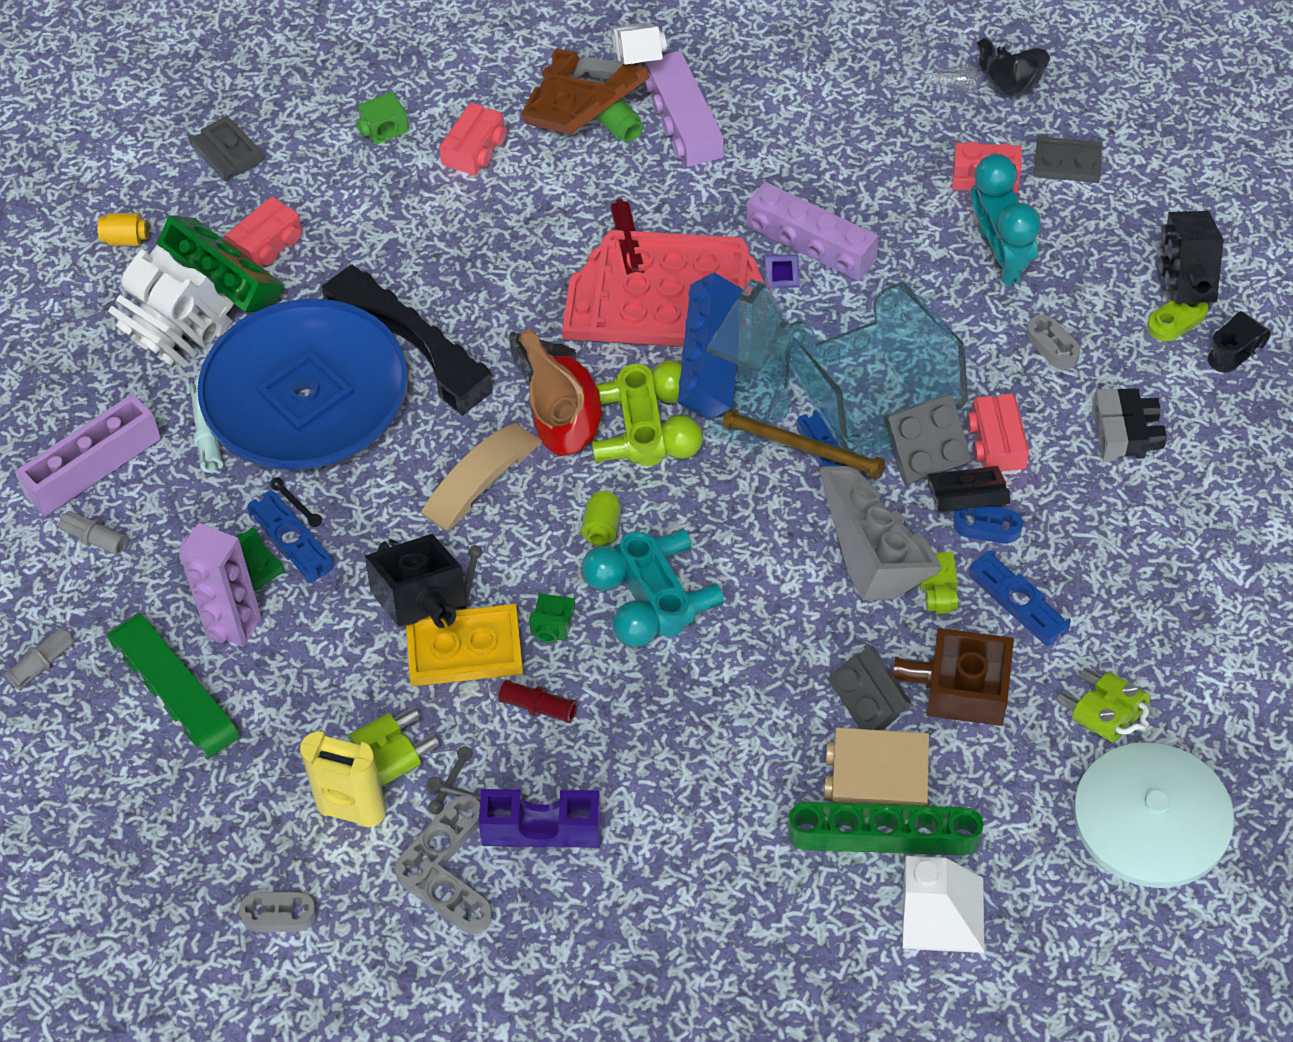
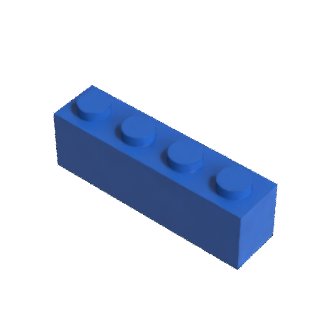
M715 272L690 285L677 402L708 420L731 410L733 407L744 295L742 288Z

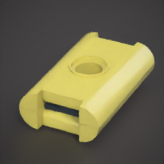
M320 731L307 735L301 742L300 752L315 804L320 814L326 817L328 815L363 825V827H373L381 823L386 816L387 809L371 747L364 742L358 745L327 737L325 732Z

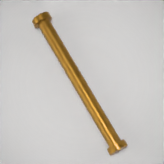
M735 409L726 411L723 418V428L733 430L737 428L868 472L870 477L875 479L881 477L885 468V459L875 457V459L799 435L739 415L738 410Z

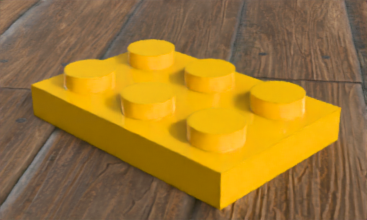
M516 604L455 610L456 619L451 626L448 627L444 620L441 619L445 628L437 627L430 617L421 619L415 624L406 625L411 687L523 674Z

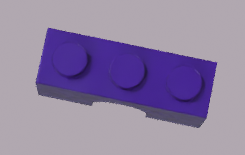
M481 789L478 825L482 846L600 848V791L560 790V798L557 802L539 805L524 800L520 789Z

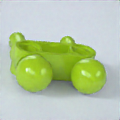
M666 360L659 363L653 370L643 364H630L617 374L614 381L596 384L600 393L601 405L617 402L619 405H622L626 433H623V436L592 441L596 463L627 458L632 463L642 466H653L661 462L667 455L675 459H686L698 452L703 442V431L697 420L688 415H676L668 418L661 426L657 399L664 403L678 402L679 379L682 366L680 361Z

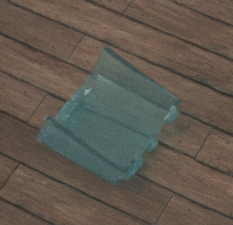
M903 281L886 287L878 293L873 304L874 322L815 344L814 331L804 321H797L779 328L782 357L838 445L842 449L872 459L880 457L886 460L895 456L883 418L884 415L945 394H953L958 410H961L968 401L965 346L963 341Z

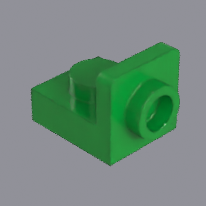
M254 527L245 533L235 536L239 538L254 591H257L284 572L283 565L262 544L259 532Z
M539 593L535 611L530 613L529 617L531 636H535L540 641L546 643H554L557 640L567 641L575 608V598Z

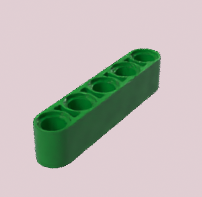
M139 612L106 633L113 648L118 647L124 656L122 657L133 672L136 673L138 671L144 680L142 683L152 695L161 698L164 703L163 708L175 722H181L185 729L183 732L196 748L201 746L206 754V760L240 738L237 729L224 711Z
M802 802L790 810L788 838L793 846L802 850L964 856L976 852L979 848L984 822L977 811L966 807ZM801 824H809L814 828L811 830H803L800 829L798 826ZM847 825L852 827L853 830L846 832L841 831L837 827ZM884 826L889 827L893 831L884 833L877 830V828ZM927 828L933 833L922 834L917 829ZM957 830H968L972 835H961Z

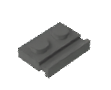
M228 115L201 129L199 135L195 137L193 135L188 136L191 147L224 182L229 180V175L233 173L238 175L264 160L262 150Z
M1037 136L1034 177L1099 183L1103 142Z
M866 644L863 647L865 650L858 656L854 655L827 679L860 729L884 730L900 716L899 713L906 707L910 708L913 704L876 648Z

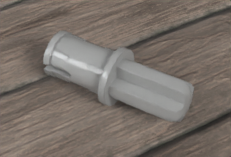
M67 511L60 517L58 525L60 530L82 539L86 546L90 547L93 544L118 557L128 545L129 538L127 535L105 527L103 522L98 519L92 521L72 511Z
M64 628L58 629L36 649L29 647V653L9 670L5 671L4 676L15 688L21 691L45 669L49 671L51 669L49 663L73 644L72 636Z

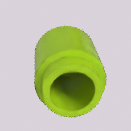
M598 491L586 502L581 535L593 545L603 546L607 543H612L616 539L621 505L615 494L608 491Z

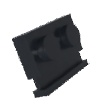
M998 466L928 474V488L935 504H937L938 512L1010 503V489L1006 488V481Z

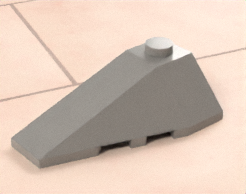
M823 466L821 468V478L847 571L862 601L895 599L940 571L942 566L927 540L919 532L913 535L902 524L904 517L897 510L891 512L879 500L881 493L856 468L850 466Z

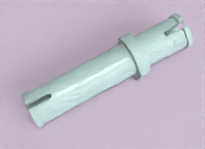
M195 380V384L191 383L189 387L196 432L193 437L194 444L199 449L201 470L207 473H214L218 471V468L221 469L223 467L220 452L221 444L212 435L204 421L198 401V380Z

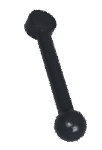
M275 477L270 481V487L274 491H280L307 518L309 526L318 527L321 525V516L316 513L312 514L284 486V481L280 477Z

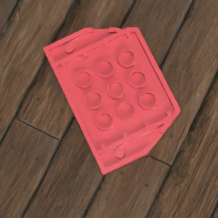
M610 230L602 239L601 245L595 248L588 256V262L580 272L576 271L569 280L562 326V339L684 347L690 285L715 272L744 290L738 350L767 352L771 289L768 283H765L762 279L755 259L749 255V248L743 237L630 231L632 240H638L639 247L634 248L635 254L641 253L643 264L638 265L639 271L645 270V272H634L627 275L618 240H625L624 232L621 230ZM627 253V264L631 268L629 254Z

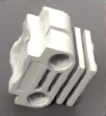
M156 245L150 255L141 249L122 277L124 290L135 298L141 306L138 307L119 295L116 301L133 315L132 318L126 316L113 306L108 310L118 320L115 324L118 329L128 335L131 332L133 333L130 337L133 342L145 350L150 348L155 354L160 351L157 357L167 365L171 366L175 361L185 368L189 362L173 348L176 346L193 358L198 352L181 337L184 335L206 349L209 346L207 343L215 336L219 337L232 323V320L226 314L234 303L224 294L217 293L214 283L194 268H187L178 264L169 252Z

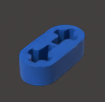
M983 506L956 509L953 527L958 534L967 538L998 543H1012L1021 535L1023 520L1020 514L1014 510ZM967 516L974 517L973 525L966 524ZM1003 521L1010 522L1009 531L1002 530Z

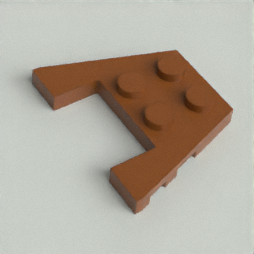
M556 48L551 56L553 59L551 67H545L542 73L544 80L540 88H534L521 112V116L528 125L571 135L641 85L650 76L643 66L623 64L605 84L569 77L580 59L576 52Z

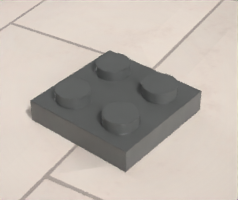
M945 394L883 416L900 475L905 484H911L928 478V474L942 473L972 462L953 394Z

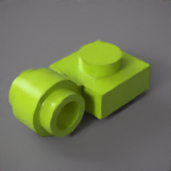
M939 552L934 554L942 566L940 571L919 585L920 591L926 590L927 612H935L936 615H947L952 610L958 609L956 590L958 579L953 552Z

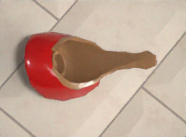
M530 328L522 331L519 341L526 349L527 358L533 369L529 391L534 427L543 445L557 456L579 452L595 437L602 416L599 389L587 368L569 356L549 355L534 331Z

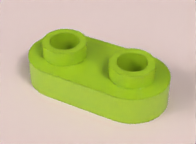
M1173 299L1150 315L1147 330L1153 338L1159 341H1173L1206 319L1208 303H1176Z

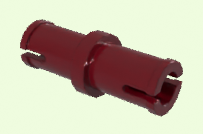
M507 679L502 683L498 696L500 703H507L528 710L532 716L538 717L542 714L563 720L569 724L575 717L578 705L577 700H570L548 693L545 687L537 686L536 688H531Z

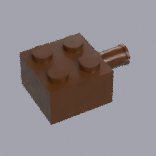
M938 628L934 658H930V661L926 662L895 657L893 675L898 681L927 684L926 688L930 689L927 716L1003 726L1008 703L1014 638Z

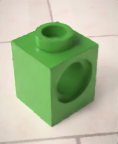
M393 92L358 105L360 119L356 120L358 130L363 138L368 136L374 145L409 132L406 111Z

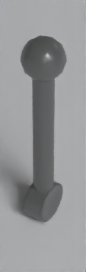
M477 545L471 546L468 551L471 558L464 584L467 604L459 606V610L467 609L477 559L483 553L481 547Z
M464 746L458 749V760L444 785L452 787L465 761L472 758L471 748ZM440 792L438 797L429 803L430 813L437 815L442 812L444 808L443 802L447 793Z
M431 777L427 780L426 789L431 794L444 792L458 797L466 795L474 797L480 802L481 795L444 785L437 777Z

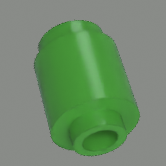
M622 98L597 115L598 120L616 139H622L626 143L638 138L643 130L640 116Z

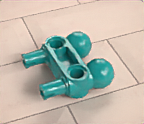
M990 154L982 158L975 169L976 185H973L971 188V201L979 220V233L987 237L995 257L1002 267L1001 280L1004 284L1013 286V280L1017 285L1021 280L1022 270L1030 264V261L1036 260L1038 257L1036 237L1041 229L1040 214L1031 205L1019 203L1013 190L1018 177L1016 165L1005 155Z
M684 528L658 538L645 532H630L622 538L620 544L614 547L607 545L594 547L586 553L582 560L581 572L583 579L591 588L599 591H610L620 586L624 580L635 601L626 602L621 605L613 616L612 627L614 634L622 644L635 648L647 645L653 641L656 635L665 637L675 636L682 632L686 625L693 623L696 614L723 605V593L717 583L687 593L667 562L666 558L691 549V540Z

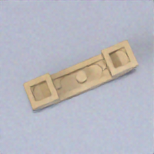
M516 423L496 431L473 448L449 472L429 498L421 514L448 533L472 510L471 503L514 462L520 464L542 443V440Z

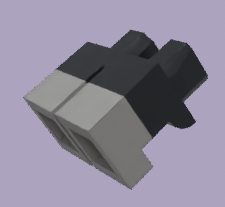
M1139 388L1096 389L1092 411L1103 462L1117 461V458L1120 456L1135 455L1137 459H1143L1148 450L1164 449L1167 440L1165 426L1146 425V422L1159 421L1161 413L1158 398H1141Z

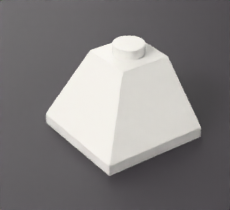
M906 856L903 873L902 949L984 953L983 877L948 858Z

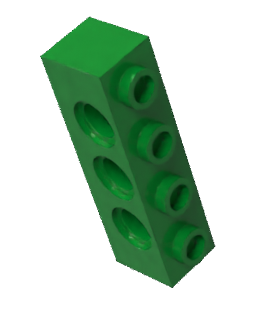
M169 215L156 242V245L169 252L182 265L187 268H194L214 283L215 290L227 296L244 312L254 313L276 304L285 285L196 218Z

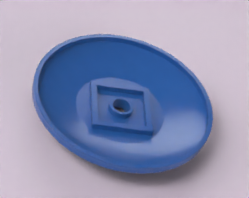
M326 299L286 301L265 307L246 316L230 327L216 341L201 367L197 388L198 401L204 421L212 435L221 445L236 456L251 463L275 469L298 470L317 468L336 463L360 452L388 429L400 411L405 398L408 377L406 361L402 348L394 334L383 322L365 310L343 302ZM305 388L314 390L308 396L297 395L300 390Z

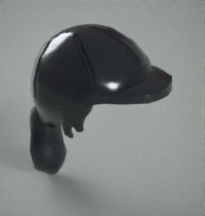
M984 37L977 42L978 49L981 52L979 65L986 72L991 86L998 93L1005 96L1015 97L1031 91L1039 83L1043 71L1050 61L1049 53L1044 49L1034 48L1012 55L1007 52L1005 47L1000 50V46H998L996 55L995 47L988 38Z

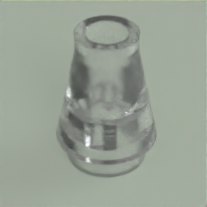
M972 64L933 70V88H940L967 96L970 93H978L980 85L979 67H972Z

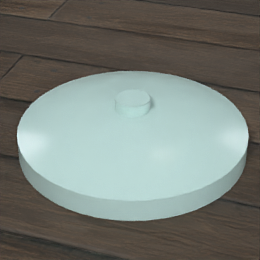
M1134 743L1120 746L1103 754L1084 773L1077 788L1074 801L1076 829L1089 854L1113 875L1145 887H1177L1205 876L1220 862L1233 834V806L1222 781L1200 759L1186 751L1169 745Z

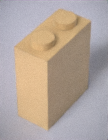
M836 727L835 742H827L826 765H833V776H825L824 799L832 800V803L927 806L929 733Z

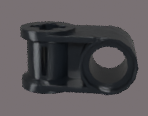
M1238 312L1226 325L1214 333L1212 339L1214 349L1208 354L1207 360L1209 365L1214 370L1223 373L1235 370L1251 355H1255V350L1258 347L1262 349L1270 338L1271 330L1245 312Z

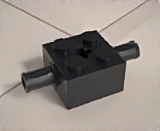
M1209 210L1168 212L1167 224L1162 225L1161 240L1162 244L1165 245L1164 255L1159 256L1158 261L1159 274L1165 278L1166 290L1171 291L1176 303L1217 302L1224 239Z
M433 533L401 544L393 539H389V544L392 547L386 541H383L379 545L377 552L365 555L370 592L398 627L415 624L427 617H430L439 628H445L441 619L449 627L456 619L454 608L467 604L462 566Z

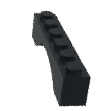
M351 264L321 286L324 299L343 302L365 310L383 322L392 333L413 344L425 356L434 371L439 398L460 415H465L493 392L492 374L485 364L474 361L467 355L461 345L450 342L444 337L438 327L435 325L430 326L421 319L414 308H407L391 290H384L368 272H362Z

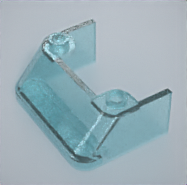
M751 279L708 344L707 352L738 364V382L734 387L732 409L738 410L739 415L774 426L778 418H786L791 407V400L788 399L790 348L794 340V333L791 332V325L767 284L755 279ZM726 412L715 417L707 430L708 434L758 453L766 438L737 428L733 430L723 428V418Z

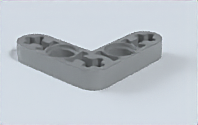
M462 795L453 799L398 858L395 872L401 886L460 930L468 934H479L484 932L492 922L489 902L443 868L479 828L480 802L474 797ZM470 808L473 818L464 817L458 822L457 811L466 812ZM457 822H458V824H457L456 826H457V831L459 832V834H456V832L452 829V827H453ZM442 835L451 840L449 846L442 851H435L429 847V842L435 836ZM422 850L427 856L420 864L422 874L418 876L413 873L407 877L406 867L409 865L414 868L422 861V855L419 852ZM448 885L455 890V893L447 901H438L433 897V892L437 887ZM462 896H465L463 904L469 910L476 911L480 908L482 917L480 920L472 918L470 921H467L466 911L458 905Z

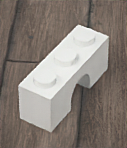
M646 22L611 27L615 59L621 60V63L624 65L661 60L662 51L667 50L665 33L661 32L658 26Z

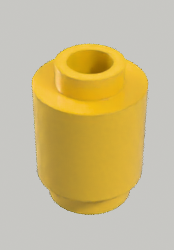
M108 213L107 216L99 217L98 238L101 243H107L109 246H141L142 240H147L149 237V224L147 220H143L141 213Z

